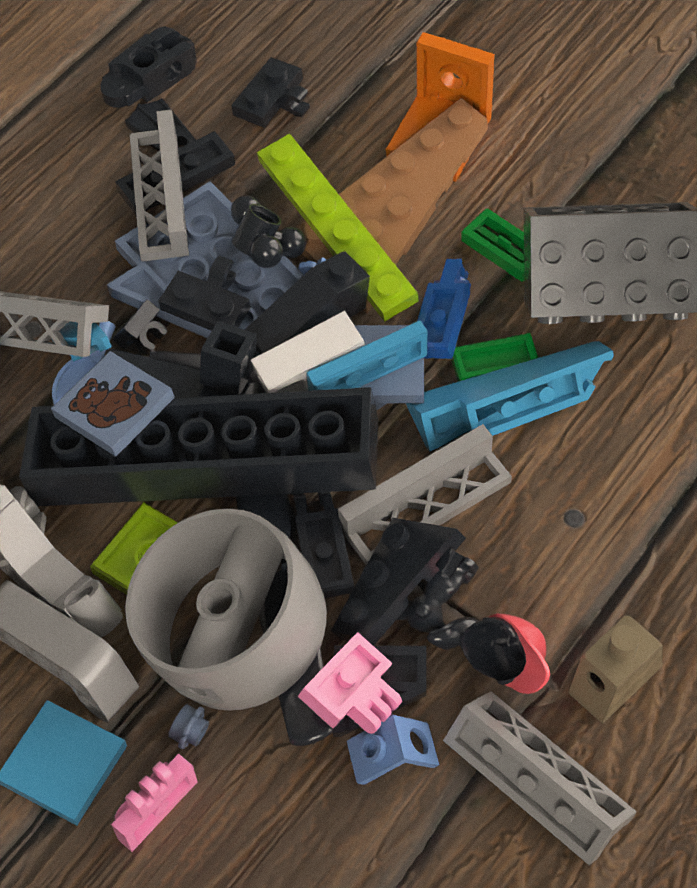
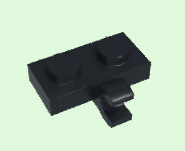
M270 57L231 105L233 116L263 128L266 127L280 108L294 116L303 117L310 108V104L303 102L308 94V90L298 86L303 80L302 68Z
M220 255L214 260L207 281L178 270L158 300L160 310L212 331L217 321L239 328L251 306L248 298L227 290L236 277V273L230 271L234 261Z

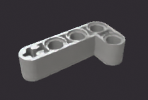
M5 580L0 585V640L67 683L90 712L100 720L108 722L139 689L138 683L119 654L101 637L14 583Z

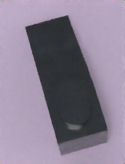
M342 251L312 267L244 330L257 334L256 351L261 355L343 311L350 318L366 309L370 275L345 251Z

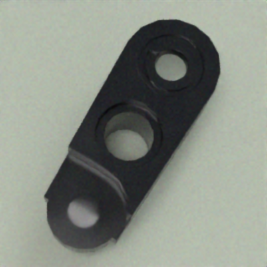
M166 26L157 28L150 34H145L108 63L110 72L102 77L100 84L103 101L106 105L115 108L129 107L141 98L148 103L193 72L197 64L194 43L174 28Z

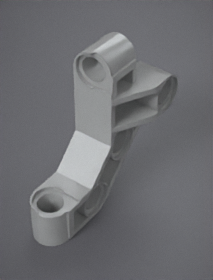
M0 484V569L23 590L101 638L107 635L122 620L123 614L120 612L122 609L100 581L84 575L52 546L44 535L47 517L43 512H40L35 502L27 494V491L20 486H15L9 491L5 485Z

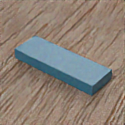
M417 321L306 372L308 391L359 388L426 357L427 329L421 321Z

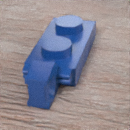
M446 259L441 279L427 285L417 321L422 322L428 331L427 355L424 358H453L471 293V283L467 280L468 271L465 270L462 259Z

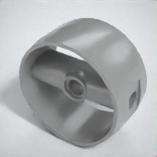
M216 509L188 517L168 529L149 547L139 561L129 583L126 597V621L129 633L147 664L183 696L201 705L219 710L252 708L276 698L289 689L306 672L316 657L326 627L325 598L311 565L280 529L261 516L238 509ZM284 559L287 561L288 581L282 606L267 631L256 643L244 651L280 561ZM220 566L215 579L206 584L198 594L196 606L200 615L178 667H175L172 664L170 655V634L175 615L193 586L206 574Z

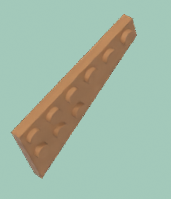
M462 98L339 194L395 265L402 255L408 253L435 211L438 199L443 192L448 191L453 183V176L461 164L467 162L488 129L487 118ZM306 221L297 227L306 236L307 245L302 254L309 261L317 263L322 257L325 259L333 257ZM367 300L364 311L368 314L372 305Z

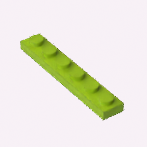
M290 134L257 152L261 165L329 252L335 256L345 251L370 275L367 300L384 322L419 301L418 292Z

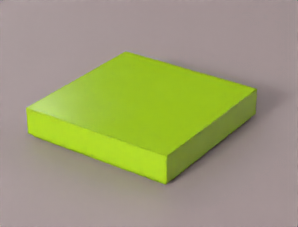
M143 502L90 566L92 574L127 595L132 575L145 552L163 533L178 522Z

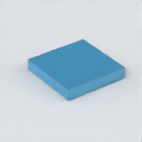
M47 700L0 770V785L63 819L78 825L127 747L126 741Z

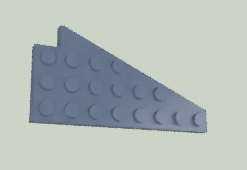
M210 181L183 198L189 256L142 262L139 249L138 227L115 240L117 251L133 268L108 283V291L112 298L135 308H139L148 299L160 309L158 300L178 270L207 281L211 266L219 255L233 260L234 264L230 271L235 272L236 277L227 290L248 298L251 306L239 326L241 329H246L304 275L283 255L280 262L274 267L262 268L253 262L251 256L239 251L231 242L239 226L231 216L232 203ZM165 210L158 213L154 217L158 218ZM158 231L148 240V247L170 244L169 236L161 231ZM159 310L155 315L205 338H208L211 333L208 329L162 310ZM375 403L376 410H379L387 403Z

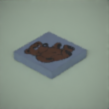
M110 351L51 410L55 418L109 453L117 456L175 396L172 388Z

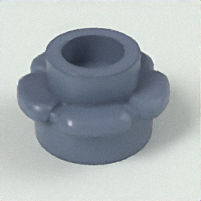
M186 704L176 716L169 731V738L179 743L178 748L184 749L189 743L197 746L204 737L209 721L204 719L205 709L203 707L195 709Z

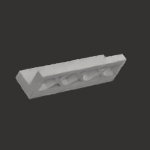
M172 110L157 111L158 130L130 133L139 249L142 262L189 256L177 135ZM160 144V150L152 158L140 152L139 146ZM153 170L163 176V179L154 188L142 181ZM155 200L166 206V210L158 218L145 211ZM158 231L169 236L170 244L148 247V240Z
M0 291V312L4 313L12 325L4 335H0V345L80 357L90 356L92 323L108 322L109 305ZM34 317H37L46 329V332L38 340H34L25 327ZM69 321L78 322L76 346L68 345L59 332Z
M483 424L376 486V490H369L338 509L343 535L365 565H367L374 550L370 551L359 536L371 529L385 531L390 523L386 520L391 517L398 518L399 513L407 508L424 510L421 522L440 526L511 483L512 476L492 453L493 436ZM482 463H485L496 476L486 483L468 480L469 471ZM442 487L460 489L458 499L451 504L432 502L434 492Z
M491 691L463 707L443 740L588 865H591L598 859L613 835L626 826L637 812ZM486 710H488L489 712H491V713H492L495 717H497L499 720H496L495 718H493L489 713L486 712ZM526 744H529V745H530L531 747H533L535 750H532V749L529 748ZM562 774H564V775H566L567 777H569L572 781H569V780H568L567 778H565ZM599 805H602L603 807H605V808H606L609 812H611L615 817L613 818L609 813H607V812H606L603 808H601Z

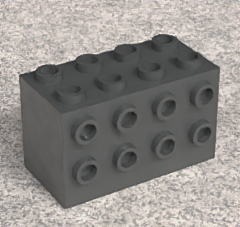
M688 202L523 207L524 304L531 318H538V323H562L563 317L580 316L581 322L596 323L605 321V315H621V320L644 321L647 319V314H663V319L684 320L688 319V313H697V208Z

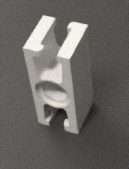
M343 311L251 359L257 375H259L257 376L266 393L308 391L306 372L365 346V343L346 312Z

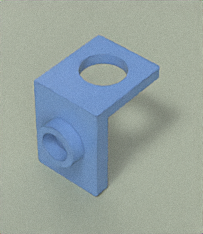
M392 715L385 722H381L380 728L374 734L363 731L347 740L358 784L365 785L404 763L429 768L439 766L427 722ZM410 731L420 738L424 749L423 754L418 752L413 746L410 739Z

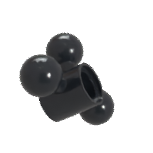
M244 195L238 197L233 202L231 216L239 226L231 242L239 251L251 256L256 265L262 268H271L280 262L282 255L292 259L299 257L305 251L307 245L305 234L296 227H285L277 231L282 223L281 219L270 209L261 206L256 198Z

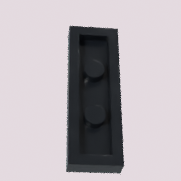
M215 131L178 149L182 192L236 165L234 154ZM153 170L142 181L154 188L163 179V176ZM132 172L115 181L118 193L137 216ZM155 200L145 211L161 203Z

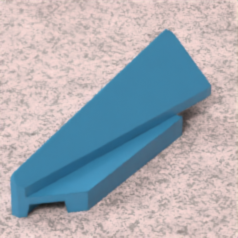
M599 341L590 342L425 391L424 403H406L429 451L439 448L482 424L494 436L588 400L596 387L592 381L603 362L612 360L614 356L613 350Z

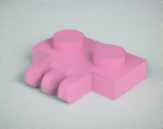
M358 632L298 695L308 707L332 728L347 714L363 730L370 734H374L380 728L381 722H385L391 715V711L396 710L402 702L400 695L381 679V676L392 665V662Z
M180 754L170 763L159 761L152 768L153 773L150 778L145 776L138 783L141 790L138 793L131 790L125 796L126 801L116 812L115 821L111 825L118 840L131 852L135 850L198 782L193 765Z

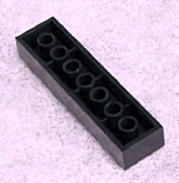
M372 387L176 398L117 456H114L55 418L51 410L53 406L32 407L19 476L29 497L35 502L37 507L376 490L378 415Z

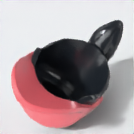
M501 613L484 617L480 621L475 618L464 617L455 619L427 635V640L441 649L448 650L460 646L466 659L475 670L495 679L498 684L506 685L519 693H535L542 689L550 678L549 666L545 661L547 653L545 638L535 625L525 619Z

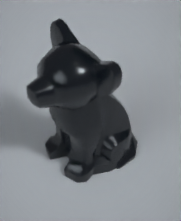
M451 547L435 564L439 571L429 582H426L424 595L417 596L412 601H408V607L396 620H407L412 628L429 634L445 625L441 606L458 592L462 584H469L479 569V566L473 560L457 553Z

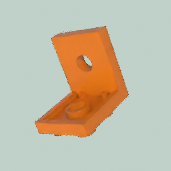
M422 32L417 41V96L388 144L386 157L460 98L487 118L489 123L492 115L495 54ZM453 73L459 76L460 79L454 77ZM462 163L453 176L454 182L459 178L466 163Z

